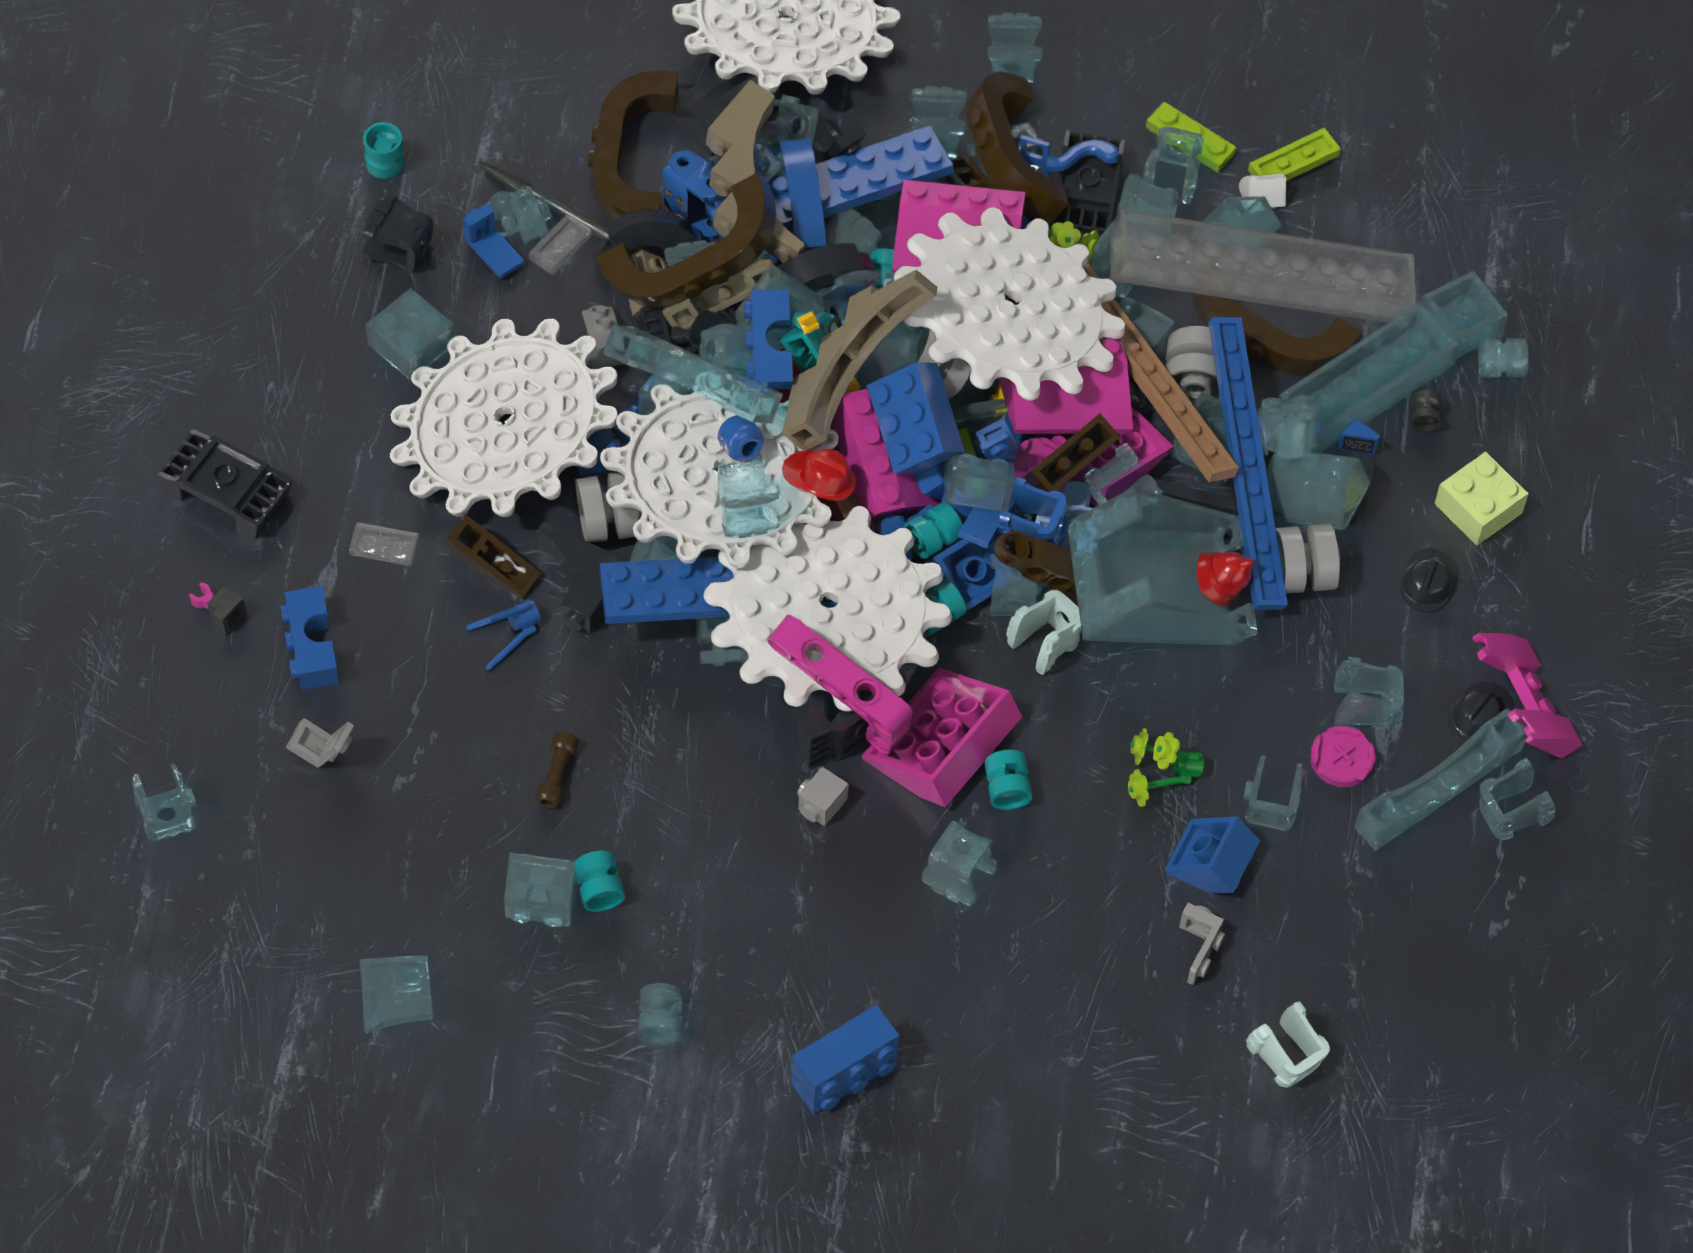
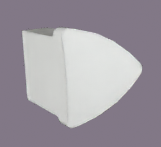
M1283 174L1245 176L1239 182L1242 199L1250 212L1256 211L1259 208L1285 206L1286 177Z

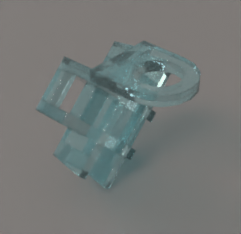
M522 186L520 190L515 192L501 191L495 193L488 205L495 212V220L501 219L505 229L501 233L503 237L520 231L523 242L526 244L549 233L544 221L553 217L545 197L535 199L531 186ZM538 204H539L540 207H541V210H542V212H543V216H542V214H541V211H540V209H539ZM513 214H515L519 226L516 225Z

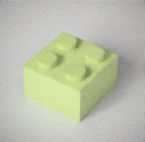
M1484 452L1439 485L1435 505L1477 546L1523 513L1528 492L1487 452Z

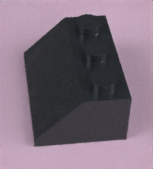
M746 72L739 73L731 79L725 80L674 115L673 121L711 157L714 156L715 153L706 145L708 128L750 80L758 84V77ZM779 88L776 92L771 93L775 96L771 115L779 110Z

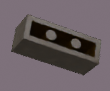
M1099 413L1027 473L1023 479H1027V483L1046 492L1057 491L1117 441L1120 436L1102 414Z

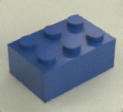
M915 362L867 385L894 474H917L965 452L937 363Z
M875 1005L792 1056L791 1085L813 1115L822 1109L823 1111H828L839 1103L840 1098L850 1092L852 1094L860 1092L866 1087L868 1081L878 1075L883 1077L895 1068L898 1057L899 1034L879 1007Z

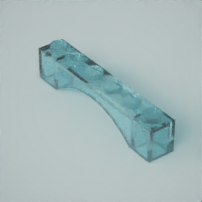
M613 324L603 351L604 355L626 365L650 372L690 388L717 402L727 411L751 422L772 424L782 397V393L633 326Z
M1508 708L1483 724L1458 750L1431 771L1401 788L1384 792L1361 808L1358 813L1355 829L1377 851L1523 750L1525 739L1527 738L1523 729L1524 725L1516 721L1512 722L1508 716V713L1511 711Z

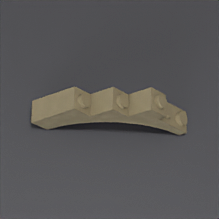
M751 80L711 124L707 132L706 145L716 155L723 156L712 168L709 186L718 195L727 197L715 210L713 227L723 237H726L734 227L738 213L737 204L730 186L755 174L753 148L759 132L772 114L775 96ZM776 217L774 231L765 249L773 253L779 261L784 263L803 253L805 243L789 232Z
M916 269L879 290L871 285L849 297L845 323L842 327L821 338L816 366L793 378L782 435L803 451L826 441L840 400L866 358L881 340L903 319L923 304L935 298L938 287Z

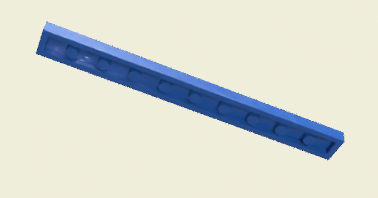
M1212 317L1208 324L1228 451L1239 467L1236 477H1233L1245 558H1253L1255 560L1249 582L1253 609L1284 610L1288 605L1242 318Z

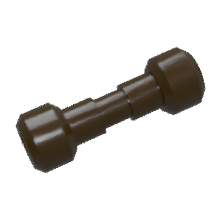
M561 731L553 736L551 749L554 752L551 760L552 766L547 774L545 783L539 785L536 794L538 803L546 808H555L561 805L564 791L561 788L563 771L567 767L569 757L575 755L579 743L576 736L570 732Z

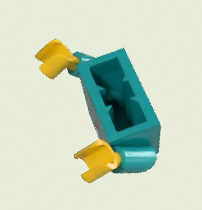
M801 311L792 314L790 322L795 327L783 336L780 341L787 351H792V360L801 373L816 366L821 338L842 326L841 320L836 315L827 312L815 314L813 311ZM855 377L851 380L845 393L854 392L861 388Z

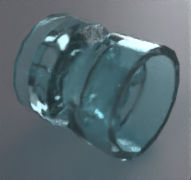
M1482 338L1478 350L1480 377L1496 378L1500 377L1502 372H1504L1508 378H1525L1528 370V346L1526 339L1507 338L1504 344H1502L1500 339Z
M656 983L646 985L640 990L639 1011L641 1014L638 1018V1037L647 1043L664 1045L674 1043L681 1038L682 1018L679 1014L682 1012L683 991L680 988L670 984Z

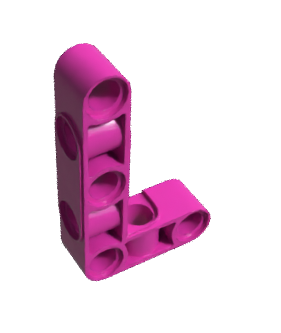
M787 614L766 639L768 644L777 653L865 719L870 725L866 729V739L881 753L888 755L909 730L913 714L911 707L796 617ZM814 650L818 651L823 658L813 662L808 660L805 654L808 651ZM862 690H868L873 694L874 698L868 702L862 701L857 697V693Z

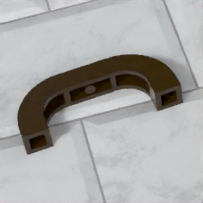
M655 70L630 76L618 83L603 101L599 123L592 127L591 142L596 144L595 149H589L588 167H593L595 199L604 214L611 220L625 213L640 209L662 210V193L633 189L626 185L618 174L624 132L628 123L636 116L646 112L675 113L678 93L677 71Z
M993 72L985 77L969 96L965 104L966 117L980 161L986 174L997 189L1025 192L1024 211L1038 219L1052 223L1069 204L1063 184L1037 172L1023 159L1017 149L1007 116L1017 119L1034 100L1028 80L1013 73Z
M755 173L730 186L737 204V219L730 233L719 242L655 273L642 272L635 252L624 243H621L596 256L604 276L628 299L637 304L655 308L672 306L687 299L696 298L704 290L727 282L729 277L750 266L762 254L771 239L776 221V205L769 183L758 173Z
M1214 238L1203 248L1196 262L1192 283L1194 307L1208 327V322L1212 317H1241L1247 354L1252 359L1259 360L1274 370L1288 375L1311 377L1337 370L1357 353L1360 348L1363 332L1339 317L1320 335L1311 338H1298L1286 334L1231 299L1224 291L1222 284L1235 270L1237 253Z

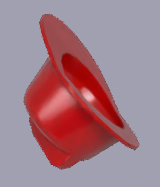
M822 449L816 452L810 450L798 451L791 454L782 466L783 477L789 484L829 501H839L848 498L853 493L856 485L855 475L849 467L848 461L844 455L833 449Z

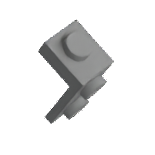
M597 305L589 308V310L582 311L587 334L593 337L597 344L596 352L591 357L592 368L623 365L620 331L612 307Z
M303 718L285 748L319 768L327 761L332 762L339 752L343 754L353 739L349 734L354 725L347 722L330 735Z
M1187 903L1182 913L1179 928L1205 939L1189 971L1187 983L1194 985L1198 976L1205 977L1212 961L1208 957L1212 949L1215 951L1219 950L1226 933L1221 932L1224 919L1214 915L1204 906H1195Z

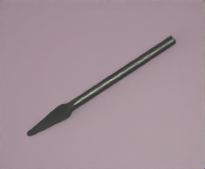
M479 161V167L514 192L527 196L602 240L609 238L607 228L532 187V184L483 161ZM638 246L631 250L636 254L644 249Z

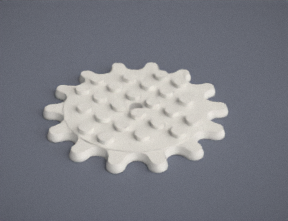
M696 0L688 4L675 5L672 10L677 23L692 25L699 29L685 38L684 44L689 53H714L720 57L715 64L716 72L720 78L731 79L739 73H751L758 77L759 86L770 93L776 92L782 82L789 80L802 83L811 94H820L827 85L826 77L832 74L845 76L855 82L861 81L867 73V66L860 60L861 57L876 56L885 58L893 50V42L879 35L877 30L893 28L900 20V13L896 9L880 7L874 3V0Z
M994 207L988 208L982 213L980 219L981 226L968 225L958 215L950 212L943 215L938 221V227L943 233L944 239H933L921 233H917L909 238L907 248L920 259L921 266H902L895 272L894 281L917 269L938 287L935 298L923 304L903 319L909 326L927 327L935 333L936 341L929 347L928 352L929 356L936 362L945 363L954 358L963 359L971 367L970 381L975 387L988 389L996 378L1005 377L1014 382L1018 394L1026 400L1038 398L1040 395V383L1044 380L1055 381L1069 394L1080 393L1083 388V378L1078 368L1081 366H1090L1100 372H1108L1112 369L1113 355L1100 344L1099 340L1102 338H1121L1125 333V323L1121 318L1107 313L1102 308L1101 304L1103 302L1111 301L1115 298L1116 285L1112 280L1093 278L1085 272L1082 267L1089 261V251L1084 245L1076 244L1069 248L1058 247L1049 240V226L1043 219L1031 221L1026 229H1017L1007 224L1002 212ZM1007 295L1008 298L1019 302V304L1014 305L1012 302L1005 300V296Z
M501 319L494 324L491 338L484 344L474 345L465 336H456L451 339L447 346L451 356L449 363L441 369H432L426 366L417 368L412 373L411 380L415 386L422 390L421 397L413 404L396 407L391 413V420L394 424L411 429V435L408 440L391 450L390 458L392 462L402 467L412 464H419L421 466L420 473L410 483L411 493L423 499L438 490H449L446 509L457 517L464 516L475 502L482 499L491 500L492 509L497 515L508 517L513 514L515 503L519 496L528 491H538L542 497L548 500H554L559 497L561 493V483L558 479L559 474L565 468L573 465L584 468H591L596 465L598 460L597 449L590 445L587 440L595 431L610 429L616 425V418L618 416L616 408L601 405L597 402V399L602 393L616 385L617 372L612 367L593 370L586 366L596 352L597 344L595 339L591 336H582L569 345L559 344L557 339L560 334V325L554 319L542 321L537 329L528 336H519L516 334L515 325L511 320ZM512 414L511 417L505 421L504 425L502 424V422H498L503 415Z
M712 372L700 374L697 378V389L689 395L678 394L665 384L656 385L651 390V398L656 405L653 413L639 415L631 411H625L616 418L618 428L630 437V442L624 447H610L601 452L600 461L603 466L608 470L620 472L625 476L623 483L611 487L607 491V502L614 509L635 508L642 512L641 518L633 526V533L638 541L646 543L656 537L667 535L678 540L676 554L679 560L685 564L695 562L700 553L706 549H719L724 552L727 561L734 568H742L747 564L750 559V548L754 545H769L782 555L792 553L797 546V538L793 534L791 527L799 523L822 527L830 520L831 510L828 506L821 503L816 495L792 486L783 477L782 466L784 461L791 454L803 451L782 435L789 400L785 403L772 402L767 397L768 389L753 390V380H747L744 387L740 390H727L721 385L719 376ZM739 414L751 418L764 435V445L760 453L755 458L743 462L733 460L723 450L717 439L718 430L726 419ZM830 429L826 441L808 450L816 452L822 449H834L838 444V434ZM724 466L731 471L725 476V473H719L715 469Z
M862 506L854 507L845 520L838 522L829 520L822 527L799 523L791 527L793 534L797 538V546L788 555L779 554L769 545L758 544L750 548V559L747 564L742 568H734L727 561L725 553L721 550L719 551L718 559L721 564L732 571L733 579L727 582L711 583L705 589L703 596L709 605L722 607L727 610L730 619L718 625L712 631L711 640L717 647L739 646L746 650L748 659L741 666L739 673L744 682L755 684L768 676L779 677L785 683V701L791 706H802L806 703L812 692L825 689L777 653L766 640L786 615L790 614L799 619L897 696H900L905 691V682L899 673L902 665L911 662L923 667H931L939 659L935 646L923 638L925 630L932 627L948 626L952 620V613L948 606L930 601L925 596L929 588L941 583L943 572L940 566L936 563L916 564L908 560L906 554L914 545V537L910 530L899 528L888 535L876 534L870 530L871 516L868 510ZM825 597L834 601L837 605L833 608H826L820 602ZM814 650L808 651L805 654L806 658L813 662L823 658L818 651ZM833 696L836 707L842 711H852L847 705Z

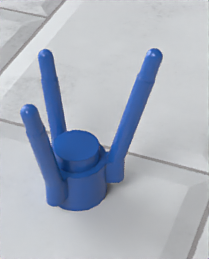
M530 599L521 602L511 609L466 626V630L471 631L508 618L513 629L522 630L516 638L486 665L487 670H491L527 636L536 632L534 625L541 621V617L537 607Z

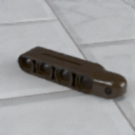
M1019 531L1007 532L995 541L994 553L997 559L1002 564L1020 571L1022 577L1052 590H1058L1064 595L1101 610L1116 611L1123 607L1124 574L1120 571L1046 540L1036 539Z

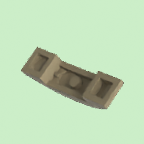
M771 259L755 261L746 269L729 277L727 282L704 290L698 297L666 307L663 310V314L672 328L678 326L690 329L695 318L704 310L717 312L750 297L751 290H778L786 286V282Z

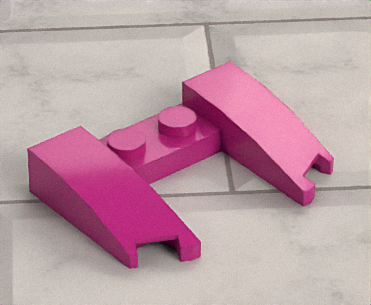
M1478 633L1473 636V640L1476 643L1484 646L1482 650L1477 652L1480 661L1508 674L1526 709H1514L1508 713L1512 722L1516 721L1525 725L1523 729L1528 736L1525 741L1561 759L1581 747L1582 743L1570 720L1557 715L1551 702L1544 698L1540 691L1542 684L1533 671L1541 667L1528 640L1503 633Z

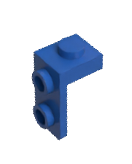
M488 204L479 209L471 210L463 218L464 240L499 278L505 277L524 264L523 258L496 230L495 212Z
M1004 418L976 432L981 442L979 446L993 468L998 465L999 467L1009 465L1015 461L1016 456L1022 454Z

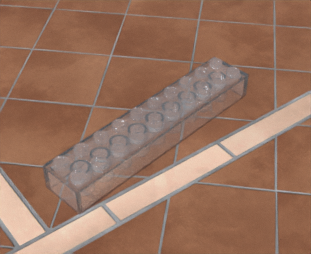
M1122 209L1111 227L1112 281L1399 325L1405 324L1416 307L1413 254Z

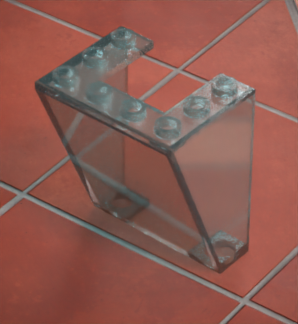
M1133 487L1066 522L1083 640L1233 646L1258 634L1253 604L1248 603L1230 612L1229 605L1221 607L1206 598L1200 592L1197 579V561L1200 554L1204 552H1233L1244 546L1239 517ZM1231 528L1233 538L1228 545H1225L1223 541L1224 533ZM1245 615L1247 620L1246 625L1238 623L1239 618Z

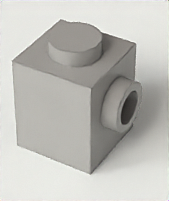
M821 767L811 780L806 779L800 786L797 793L799 795L798 809L806 819L812 822L817 821L825 827L848 799L849 784L824 767Z

